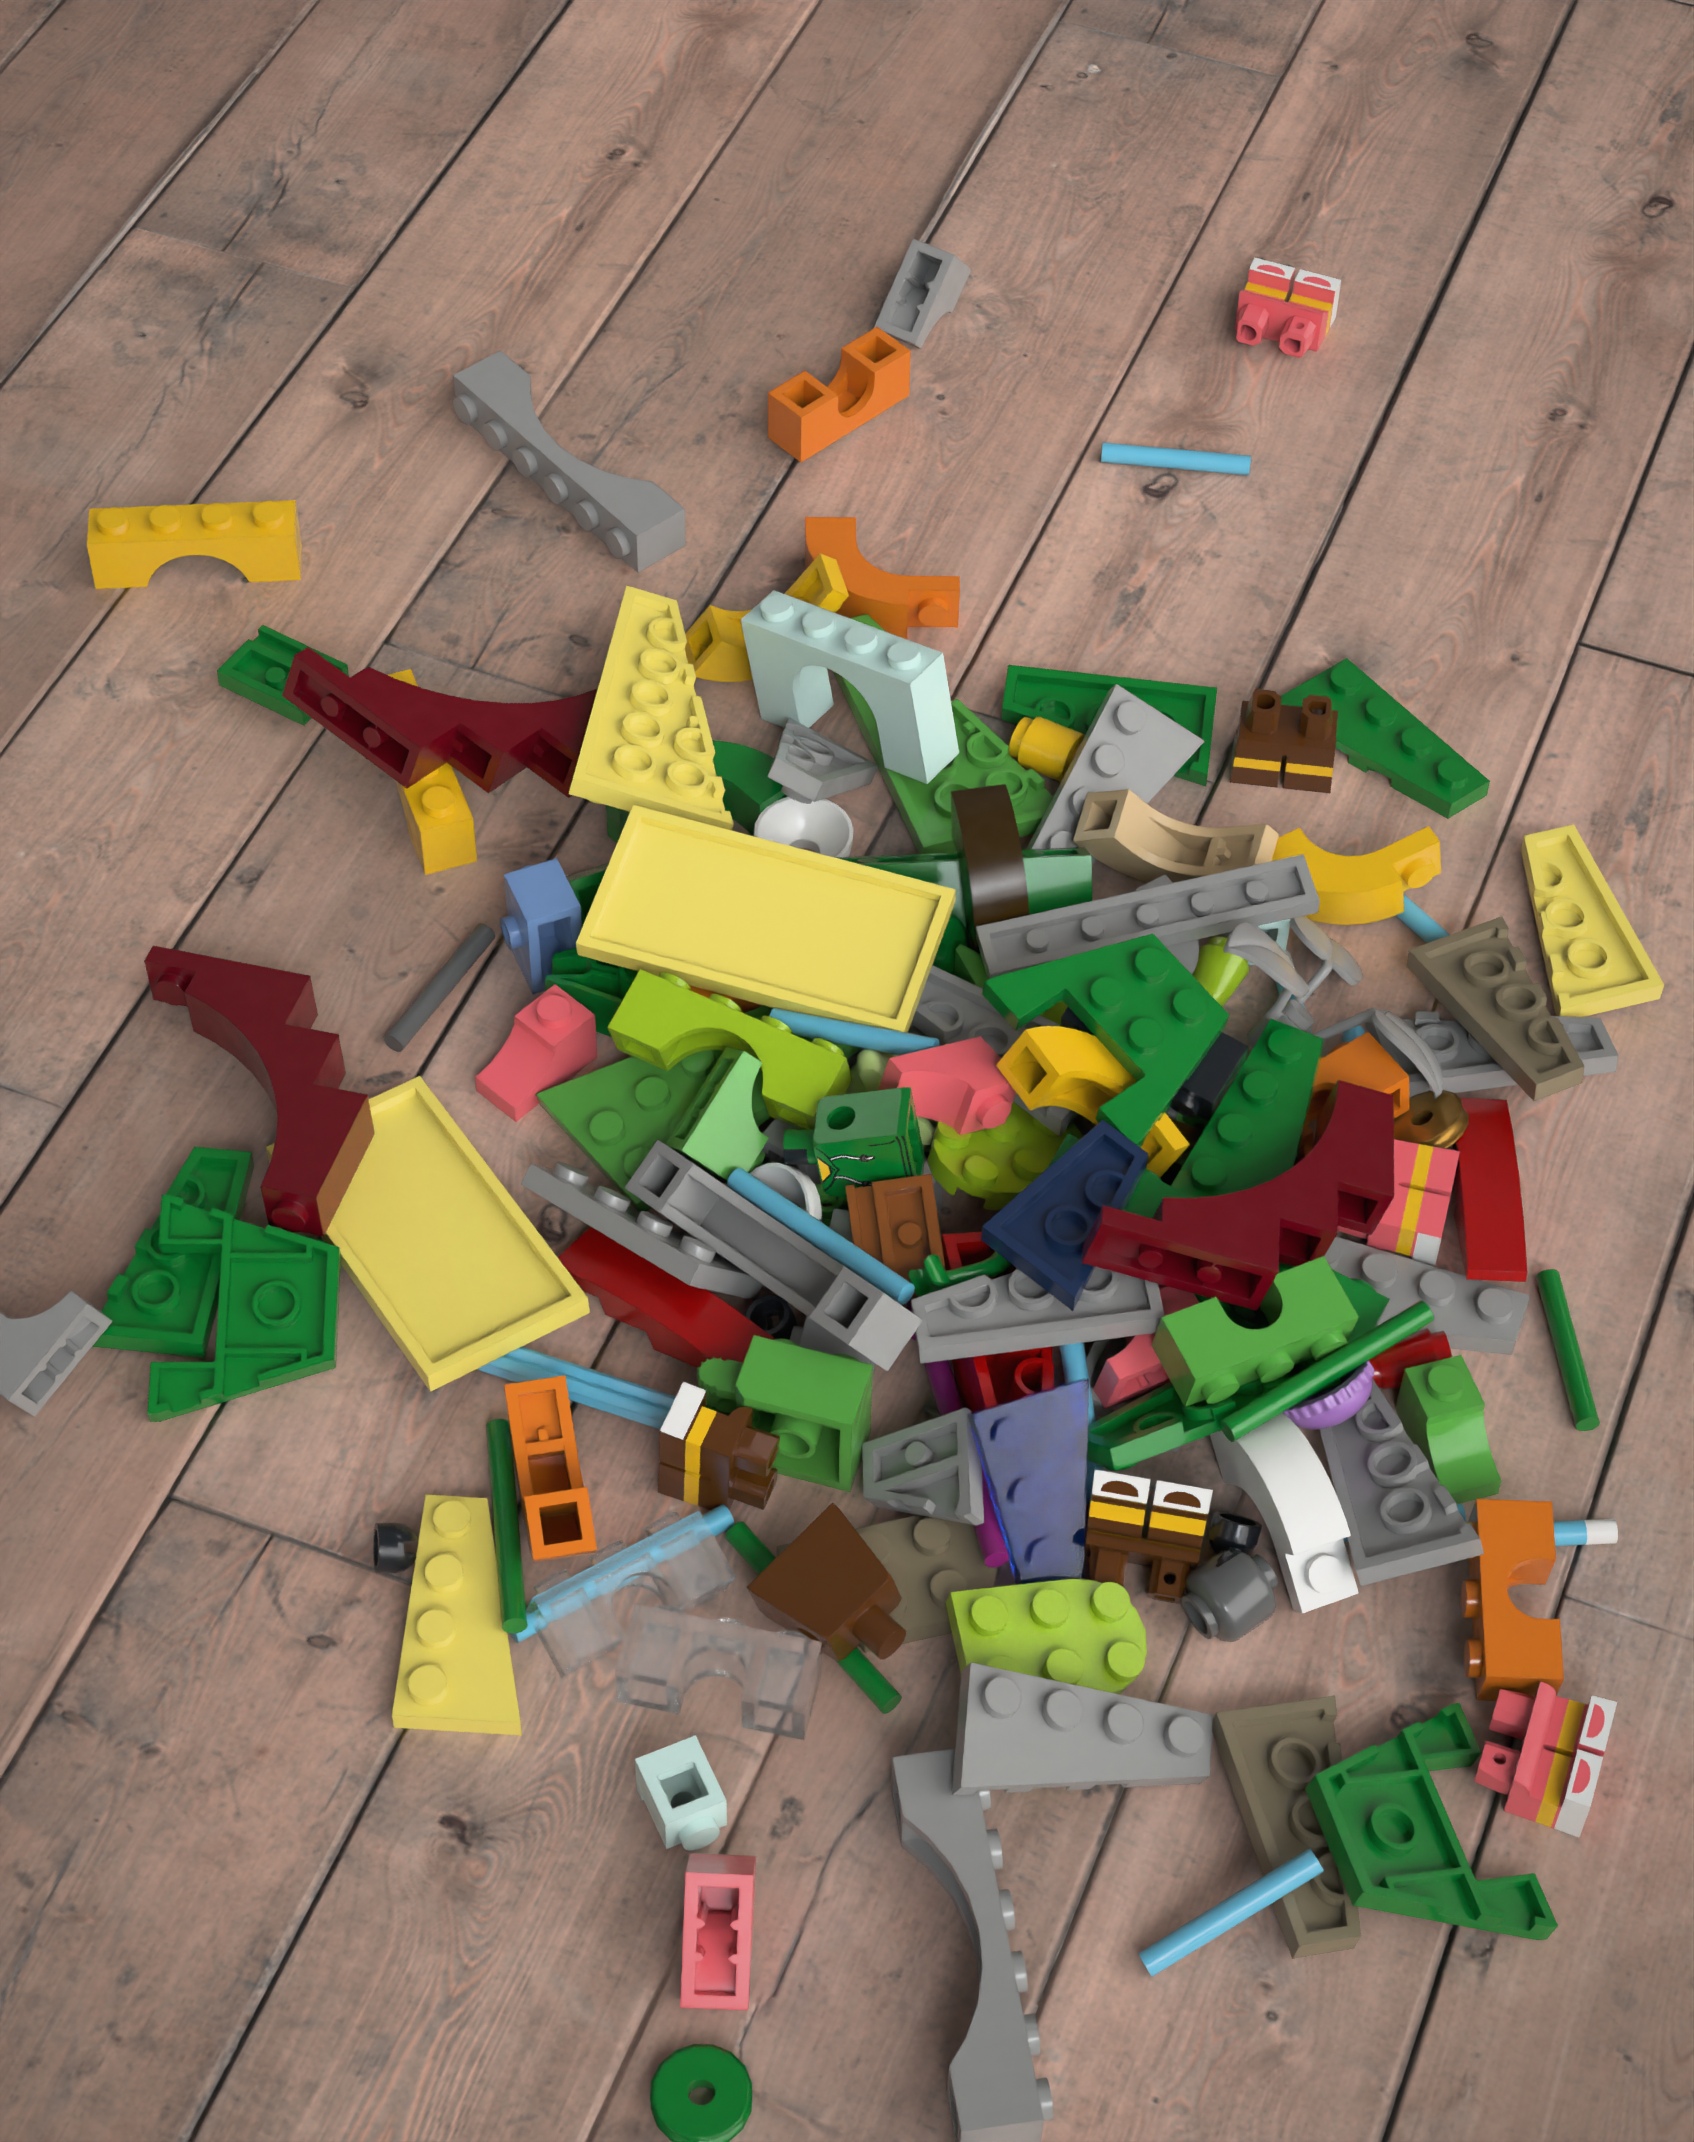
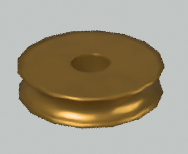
M1442 1090V1093L1436 1099H1434L1433 1091L1414 1095L1409 1098L1410 1110L1394 1119V1139L1446 1149L1452 1146L1465 1132L1469 1124L1468 1113L1462 1107V1100L1456 1093Z

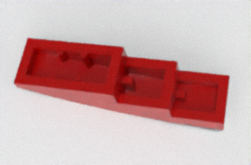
M1460 1098L1462 1100V1107L1468 1113L1469 1124L1463 1135L1453 1144V1150L1460 1151L1454 1177L1457 1196L1454 1219L1466 1279L1526 1282L1528 1271L1522 1196L1514 1134L1507 1100Z
M592 1227L558 1256V1259L584 1292L599 1298L605 1315L645 1331L654 1350L696 1368L701 1367V1362L704 1363L706 1359L710 1360L713 1357L715 1359L721 1357L723 1361L729 1359L744 1363L754 1335L774 1340L771 1335L710 1291L689 1286Z

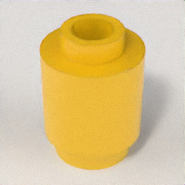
M1040 716L1034 720L1024 717L1019 721L1009 743V755L1018 759V763L1022 767L1029 770L1033 769L1041 775L1061 782L1085 734Z

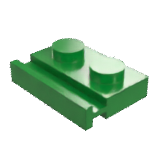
M262 625L258 629L259 635L253 641L248 639L217 670L219 686L305 726L311 717L284 698L282 694L294 655L309 646ZM311 648L349 676L347 664Z

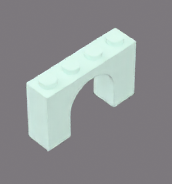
M775 590L741 619L761 719L784 728L788 718H791L810 728L834 705L827 669H830L849 681L870 706L878 727L885 768L928 784L959 754L942 652Z

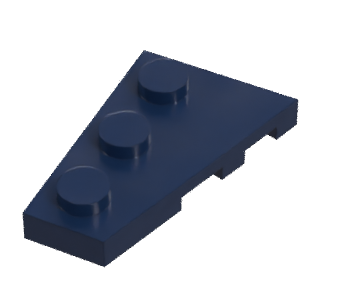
M1102 1120L982 1226L981 1240L1073 1311L1095 1269V1266L1082 1263L1083 1244L1103 1205L1125 1210L1147 1167L1148 1153Z

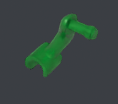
M994 1251L991 1256L983 1261L945 1270L939 1255H929L924 1259V1268L918 1270L911 1269L907 1274L915 1287L914 1290L917 1297L982 1275H986L988 1278L998 1276L1013 1264Z

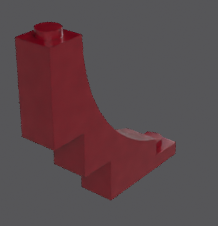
M307 647L294 655L282 696L405 788H409L445 763H448L487 793H490L525 768H528L569 798L572 796L568 793L597 689L573 697L535 703L478 701L424 689L395 679L371 667H366L352 677H349L311 648Z
M153 945L144 960L153 1000L166 1002L170 1005L188 1007L193 1031L218 1044L236 1057L255 1076L267 1092L277 1112L276 1141L270 1165L260 1186L268 1224L289 1232H304L324 1237L375 1132L368 1095L338 1089L346 1074L339 1034L311 1029L318 1016L311 976Z
M1338 1080L1317 1117L1312 1150L1290 1170L1255 1187L1218 1196L1197 1198L1163 1197L1153 1218L1103 1205L1083 1244L1082 1263L1201 1296L1217 1297L1218 1300L1257 1310L1279 1272V1262L1296 1267L1325 1256L1337 1235L1338 1226L1370 1235L1373 1234L1394 1198L1393 1095Z

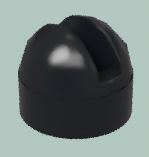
M767 1295L757 1299L750 1305L745 1314V1317L774 1339L790 1340L794 1325L797 1326L795 1314L788 1302L777 1295ZM779 1315V1324L774 1328L771 1316Z
M1215 1511L1209 1528L1210 1545L1216 1554L1226 1548H1237L1250 1556L1257 1546L1262 1525L1255 1520L1238 1514Z
M375 1523L373 1536L375 1573H398L407 1570L415 1563L416 1553L404 1552V1542L418 1541V1537L411 1528L400 1523Z

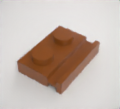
M932 1174L872 1182L873 1186L855 1188L854 1185L845 1186L854 1245L910 1283L907 1272L911 1269L918 1270L924 1268V1259L929 1255H939L945 1268ZM915 1290L911 1299L918 1298L915 1293Z

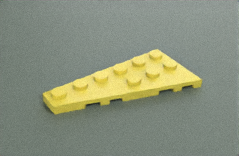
M626 585L568 794L587 799L596 804H604L628 812L631 811L633 805L732 830L734 824L731 812L725 811L722 799L725 792L722 777L716 776L713 764L715 749L701 696H696L694 689L696 680L693 664H688L685 653L687 639L677 600Z

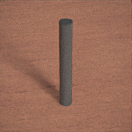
M480 923L473 929L384 1037V1041L390 1049L401 1052L492 943L495 939V933L489 926Z

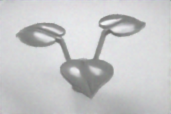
M1305 916L1291 918L1290 926L1304 945L1322 959L1321 967L1307 984L1293 968L1294 966L1289 956L1270 936L1255 924L1250 922L1239 924L1230 933L1225 943V953H1231L1250 961L1284 987L1274 1005L1247 1033V1038L1253 1047L1270 1019L1311 1034L1309 1028L1315 1021L1302 1005L1332 969L1352 986L1357 985L1363 978L1362 970L1351 954L1335 940L1329 938L1315 922ZM1292 994L1296 996L1294 999H1290ZM1371 1008L1312 1034L1323 1038L1324 1041L1358 1025L1371 1022L1419 1069L1430 1084L1434 1099L1442 1093V1071L1436 1055L1420 1035L1390 1011L1383 1014L1378 1009Z

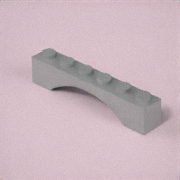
M501 350L453 375L455 391L453 407L458 418L464 424H470L477 430L493 450L502 452L510 459L524 477H530L544 489L553 503L561 504L570 512L585 531H591L603 541L614 557L622 558L639 573L686 546L685 509L653 481L627 478L600 470L579 460L559 446L544 430L534 412L530 375Z
M657 1140L625 1186V1189L701 1242L715 1249L718 1254L886 1371L890 1369L923 1321L884 1292L801 1238L660 1140Z
M955 1749L892 1757L891 1793L901 1847L921 1862L951 1897L966 1925L977 1963L978 2004L966 2038L950 2063L948 2072L947 2099L955 2142H1041L1044 2121L1053 2120L1052 2096L1048 2079H1036L1032 2056L1040 2055L1039 2031L1034 2013L1023 2015L1019 1993L1027 1992L1028 1989L1026 1966L1022 1951L1011 1952L1007 1931L1015 1929L1013 1901L1009 1889L998 1890L995 1870L1003 1868L1001 1841L997 1829H986L983 1810L991 1809L990 1790H980L974 1795L952 1796Z

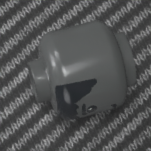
M1226 1548L1193 1569L1187 1575L1186 1594L1181 1598L1182 1607L1190 1622L1205 1638L1212 1639L1217 1637L1221 1641L1235 1642L1271 1618L1276 1608L1273 1589L1278 1586V1580L1273 1569L1262 1556L1256 1554L1250 1557L1237 1548Z

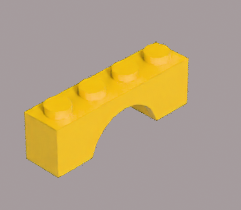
M296 500L89 509L87 549L95 589L147 587L151 576L161 565L172 559L188 555H205L222 559L238 568L249 582L301 580L302 544Z
M411 669L388 674V676L418 686ZM445 763L409 788H405L395 780L403 805L409 836L424 874L428 875L477 862L473 816L452 766Z

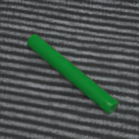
M1555 1269L1543 1270L1537 1274L1536 1280L1575 1427L1579 1431H1590L1598 1427L1600 1421L1559 1271Z

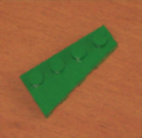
M1348 658L1281 695V705L1302 707L1303 699L1309 695L1329 697L1332 702V710L1338 711L1335 748L1349 755L1348 763L1365 773L1370 770L1385 775L1391 779L1390 787L1447 819L1487 796L1490 781Z
M1008 665L1001 720L1017 725L1024 717L1034 720L1040 716L1086 735L1107 692L1117 684L1205 741L1173 776L1206 787L1217 687Z
M1270 1019L1171 1186L1188 1195L1199 1197L1218 1196L1247 1190L1268 1182L1295 1166L1301 1146L1306 1115L1309 1112L1322 1057L1323 1038Z
M194 1146L165 1195L183 1198L185 1204L211 1211L212 1208L233 1214L234 1219L240 1220L254 1169L252 1152ZM159 1214L151 1229L145 1228L135 1244L136 1254L124 1274H117L108 1289V1301L101 1312L110 1318L112 1323L92 1347L205 1358L219 1302L221 1253H161L159 1247Z
M1313 1357L1295 1364L1290 1372L1272 1382L1263 1383L1259 1378L1243 1384L1232 1396L1214 1404H1208L1206 1400H1202L1184 1407L1170 1381L1073 1433L1072 1438L1076 1456L1103 1466L1108 1470L1118 1471L1131 1468L1140 1461L1221 1431L1220 1421L1317 1362ZM1340 1378L1314 1394L1341 1385Z

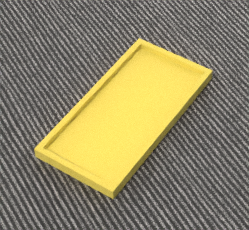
M633 805L576 941L577 954L583 957L635 971L642 969L656 976H659L660 972H667L679 977L690 986L760 1005L908 1033L956 901V889Z
M421 1076L369 1099L375 1134L324 1237H321L325 1243L340 1248L342 1267L430 1392L590 1313L586 1294ZM275 1143L266 1147L269 1163L271 1162Z

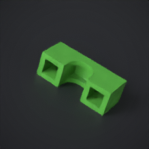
M1324 1256L1277 1274L1260 1304L1270 1325L1266 1328L1247 1329L1235 1324L1226 1315L1217 1297L1161 1317L1151 1346L1184 1407L1202 1400H1206L1208 1404L1218 1403L1232 1396L1243 1384L1259 1378L1263 1383L1275 1381L1290 1372L1295 1364L1313 1357L1318 1362L1348 1344L1359 1316Z

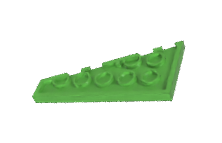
M868 614L850 618L885 631ZM833 671L876 764L879 765L878 768L919 854L957 852L952 839L951 791L1006 784L1015 814L1019 837L1035 833L1054 797L1044 788L1045 780L1035 770L1030 769L1026 771L1009 755L1010 747L960 700L951 701L959 754L928 784L885 768L878 727L870 706L849 681Z
M761 1006L744 1014L760 1020L762 1016H770L773 1008ZM798 1036V1037H800V1038H802V1039H805V1040H807V1041H809V1042H812V1040H813L812 1038H807V1037ZM833 1043L844 1052V1057L847 1059L861 1049L860 1047ZM707 1050L692 1054L678 1062L669 1071L632 1056L536 1093L540 1106L622 1195L631 1200L630 1204L639 1212L648 1211L652 1207L626 1190L625 1186L657 1140L666 1145L724 1050ZM758 1070L752 1090V1111L757 1127L771 1117L762 1096L763 1074L760 1070Z

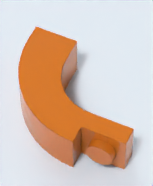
M805 517V570L820 553L836 559L849 594L840 609L835 613L848 618L868 614L886 632L907 639L908 627L958 628L960 576H910L885 572L870 564L860 553L856 541V517Z
M566 1376L505 1384L504 1393L513 1446L514 1464L532 1562L596 1553L597 1545L588 1487H584Z

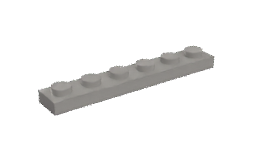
M1304 854L977 926L976 940L987 978L990 979L995 976L1152 933L1166 947L1232 932L1239 924L1244 922L1260 926L1318 913L1320 900Z

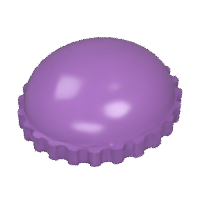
M1368 1360L1340 1377L1341 1385L1309 1396L1283 1413L1296 1426L1305 1429H1325L1338 1425L1354 1416L1367 1402L1372 1391V1377L1375 1370Z

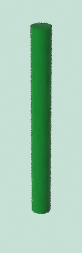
M1422 1300L1416 1302L1220 1421V1427L1229 1441L1235 1442L1434 1321V1315L1430 1307Z
M493 1419L486 1424L502 1629L507 1633H520L527 1628L528 1624L511 1432L507 1420Z
M741 1521L734 1524L727 1531L725 1539L758 1575L776 1559L772 1552L744 1522ZM858 1647L845 1659L836 1661L883 1714L891 1712L900 1703L902 1696Z

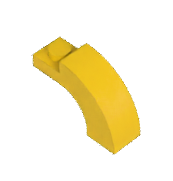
M821 553L784 593L834 613L840 609L843 602L849 596L836 559ZM709 605L685 633L687 639L685 647L688 664H693L697 678L717 682L753 680L741 625V619L751 610L729 611Z
M1429 826L1380 850L1357 856H1344L1325 851L1313 844L1299 827L1278 837L1271 860L1275 861L1304 854L1320 900L1318 913L1305 915V917L1312 921L1334 925L1366 924L1403 913V891L1424 886L1434 876L1441 873L1440 840Z
M1041 1026L1026 1029L996 1065L1030 1111L1044 1106L1063 1107L1081 1114L1095 1125L1099 1123L1096 1120L1099 1107L1137 1082L1096 1036L1060 1026ZM1164 1113L1160 1121L1157 1120L1141 1146V1149L1148 1153L1146 1169L1154 1172L1159 1177L1169 1169L1190 1145L1166 1113Z

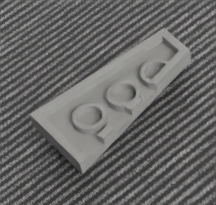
M1116 684L1107 692L1027 849L1079 847L1073 842V838L1087 793L1130 789L1148 804L1205 741ZM1092 856V864H1093L1097 859H1095V858Z
M1095 1267L1073 1311L1018 1268L1013 1273L992 1280L986 1275H982L911 1300L912 1313L923 1320L915 1331L920 1364L1156 1333L1161 1317L1165 1316L1157 1283Z
M1373 1380L1372 1391L1367 1402L1354 1416L1338 1425L1320 1429L1336 1495L1351 1534L1347 1538L1360 1586L1483 1555L1484 1551L1480 1537L1471 1524L1466 1523L1458 1511L1455 1500L1445 1485L1441 1486L1431 1471L1428 1460L1418 1445H1414L1403 1429L1401 1420Z

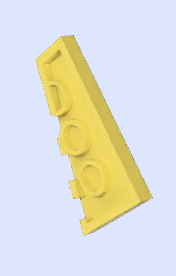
M1574 824L1524 835L1521 854L1556 1016L1585 1017L1660 999L1664 983Z
M425 1494L392 1711L394 1728L522 1736L508 1634L502 1629L497 1560L487 1498Z

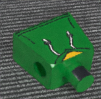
M911 1087L822 1098L818 1102L814 1129L785 1130L783 1139L785 1164L817 1165L823 1192L829 1196L847 1198L845 1186L854 1185L855 1188L873 1186L872 1182L923 1175L925 1155Z

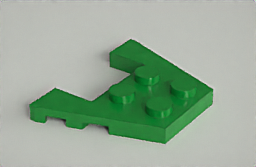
M1153 933L992 977L985 981L982 995L1015 1031L1055 1004L1063 1001L1137 1081L1100 1106L1096 1120L1099 1123L1104 1120L1140 1148L1157 1120L1160 1121L1169 1108L1176 1093L1186 1079L1190 1078L1224 1030L1229 1018V1014Z
M162 1195L159 1229L161 1253H221L215 1361L151 1362L147 1409L150 1422L168 1420L336 1368L341 1270L339 1247L270 1225L262 1228L234 1219L233 1214L212 1208L211 1211L185 1204L183 1198L174 1195Z
M1460 1703L1450 1704L1441 1709L1432 1719L1422 1724L1418 1721L1402 1729L1397 1737L1378 1747L1374 1744L1316 1774L1305 1790L1353 1906L1538 1941L1546 1940L1555 1931L1558 1924L1535 1873L1476 1880L1429 1771L1471 1767L1482 1753Z

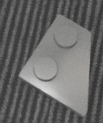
M968 1408L945 1414L862 1444L863 1496L876 1507L975 1526L984 1523L980 1420Z

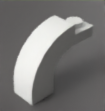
M1281 1413L1235 1442L1229 1441L1222 1430L1210 1434L1223 1482L1242 1488L1254 1501L1268 1527L1293 1611L1305 1613L1358 1594V1588L1343 1538L1349 1537L1351 1534L1340 1502L1317 1454L1292 1420L1284 1413Z

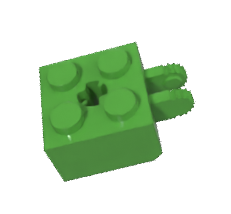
M756 1335L752 1338L744 1363L729 1359L723 1361L721 1357L719 1359L713 1357L710 1360L706 1359L704 1363L701 1362V1367H698L697 1382H699V1388L701 1387L706 1390V1408L729 1416L733 1410L739 1407H752V1427L780 1436L779 1450L772 1466L778 1469L777 1474L851 1492L862 1459V1444L868 1442L871 1433L872 1364L860 1362L858 1359L847 1354L838 1353L832 1355L800 1347L795 1342L787 1339L772 1340Z

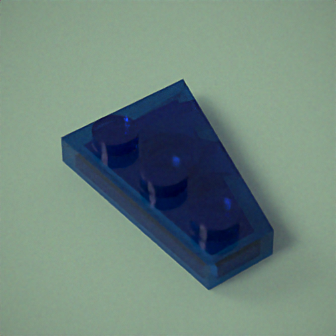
M1089 1378L1078 1379L967 1414L996 1517L1009 1554V1562L1016 1585L1084 1578Z

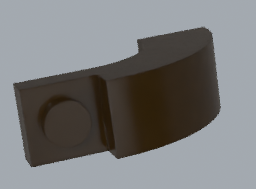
M1006 784L951 791L952 839L959 859L964 888L967 947L979 954L980 950L976 940L977 926L1029 915L1023 854L1015 814Z

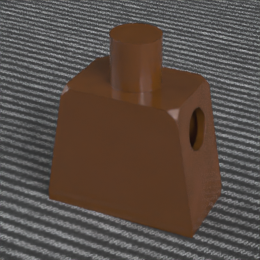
M833 1502L747 1586L760 1612L767 1618L836 1661L845 1659L861 1642L879 1659H886L896 1652L906 1637V1630L889 1615L902 1599L893 1578L846 1516Z

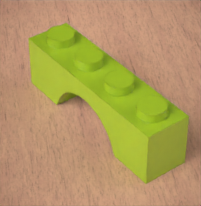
M640 969L608 1026L618 1050L666 1071H669L684 1058L698 1052L724 1050L726 1047L744 1050L762 1062L759 1068L763 1074L762 1096L769 1116L798 1129H814L818 1102L824 1097L844 1095L852 1081L847 1058L844 1057V1052L833 1043L821 1038H814L812 1042L793 1035L792 1030L786 1024L773 1017L762 1016L758 1020L742 1013L741 1008L735 1002L722 995L711 994L707 998L691 991L690 986L685 981L667 972H660L659 976Z

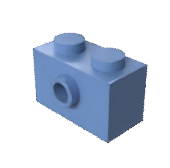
M557 858L536 865H528L519 870L504 874L507 916L500 918L501 930L508 948L512 950L532 994L545 991L546 975H552L553 955L576 948V941L582 929L581 906Z

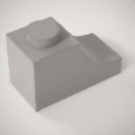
M913 238L874 328L879 327L891 337L921 349L936 322L945 313L953 312L971 269L954 254Z
M72 1290L53 1307L35 1316L13 1319L0 1312V1394L35 1417L112 1323V1320Z

